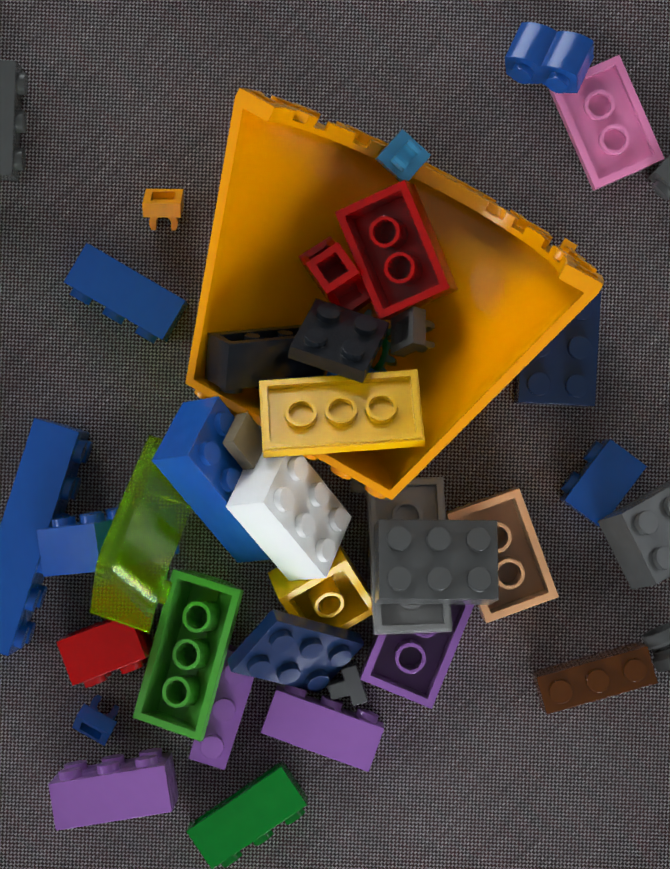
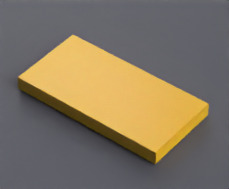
M418 369L368 373L363 383L340 375L259 381L263 458L425 446Z

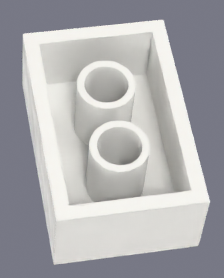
M262 452L254 469L242 471L226 505V508L289 581L327 578L352 518L303 455L263 458Z

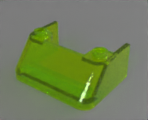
M149 435L101 548L95 569L90 613L147 633H150L157 604L165 605L173 584V582L166 580L168 570L190 513L193 511L151 461L163 440L153 435Z

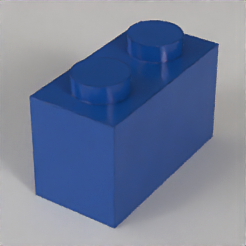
M604 439L602 443L596 440L585 453L583 459L587 463L579 474L573 471L560 488L564 491L560 500L597 527H600L598 520L616 509L647 467L611 439Z

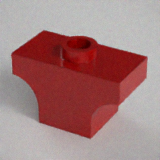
M331 236L298 256L328 302L356 312L372 302L359 271L339 242H335Z

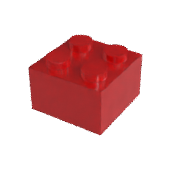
M139 607L68 633L56 642L72 686L83 682L85 688L106 681L107 677L112 675L111 671L120 669L121 674H126L143 667V664L148 661L147 657L152 647V642Z

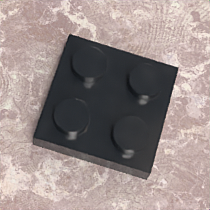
M316 298L290 345L288 358L363 383L387 335L389 322Z

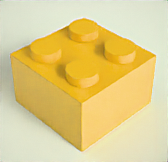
M341 545L327 578L289 581L278 567L268 572L278 600L288 614L343 629H349L372 615L371 593Z

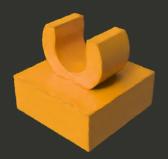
M184 189L145 190L142 202L143 217H150L149 226L151 230L157 229L158 218H168L171 222V231H176L184 206Z

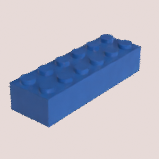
M34 418L0 524V654L6 656L22 649L24 644L30 643L36 623L32 622L31 618L35 608H41L47 592V586L42 585L44 577L36 530L52 527V519L70 516L65 511L68 501L70 499L75 500L80 488L81 478L76 477L81 462L87 463L93 442L88 441L90 432L48 419Z

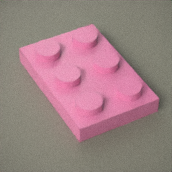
M620 55L590 67L578 93H556L549 89L593 191L662 162L665 159Z

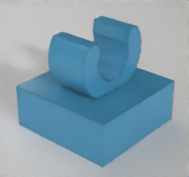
M402 129L375 160L398 181H409L431 154Z

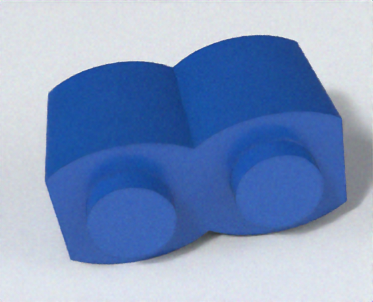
M522 22L505 56L506 74L521 84L542 83L556 93H578L594 58L593 40L579 33L556 31L543 24Z

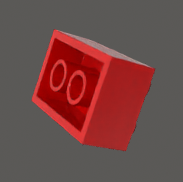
M407 180L400 181L335 212L380 320H391L392 317L413 306L419 308L458 290L415 184Z

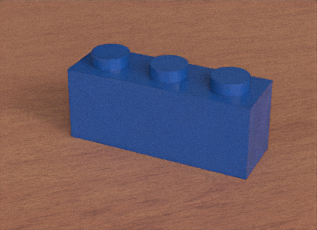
M88 243L85 244L64 280V283L72 287L69 295L88 306L92 300L105 306L102 312L103 315L121 325L125 319L138 326L134 333L153 344L157 338L167 342L189 304L186 300Z

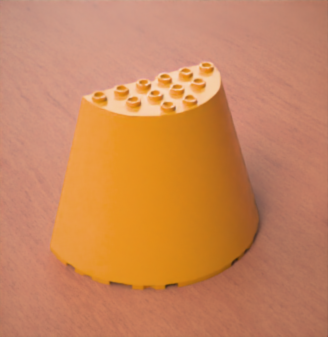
M239 88L234 99L185 384L194 388L195 395L201 399L219 396L234 417L237 414L248 412L256 424L261 426L259 389L251 387L243 388V392L238 394L224 393L219 390V386L205 379L208 333L302 325L316 298L328 301L298 256L331 236L335 242H339L358 270L335 212L400 181L375 160L389 143L339 121L336 124L330 121L326 125L318 122L321 115L319 112L297 103H291L274 95L268 98L260 91ZM427 162L419 168L409 182L415 184L458 290L419 307L426 310V320H430L435 324V329L426 333V340L434 342L435 347L422 353L415 351L405 357L390 353V356L396 359L397 364L396 366L386 365L385 367L387 371L418 369L425 446L303 455L307 459L317 460L318 458L331 466L330 470L343 479L350 480L353 478L364 484V489L379 499L387 497L393 500L599 294L604 285L603 276L596 273L597 269L586 262V259L568 246H564L562 250L555 245H549L553 238L549 232L530 222L514 210L510 209L508 211L495 203L496 200ZM372 302L357 311L364 314L367 309L372 310L373 317L378 319ZM386 320V322H389V329L391 328V320ZM380 347V350L378 351L372 363L373 367L380 360L382 354V347Z

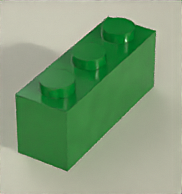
M282 760L190 822L186 832L211 869L220 864L225 868L237 861L243 855L240 850L252 842L255 846H258L268 840L274 834L272 829L283 821L286 825H289L299 819L305 813L303 808L307 806L308 797Z

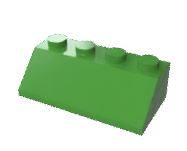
M172 570L132 718L197 741H203L244 590L226 580L194 570Z

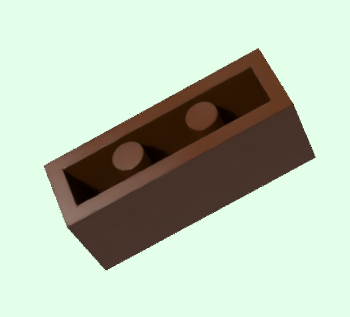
M640 641L531 672L541 708L547 715L658 683L648 646Z

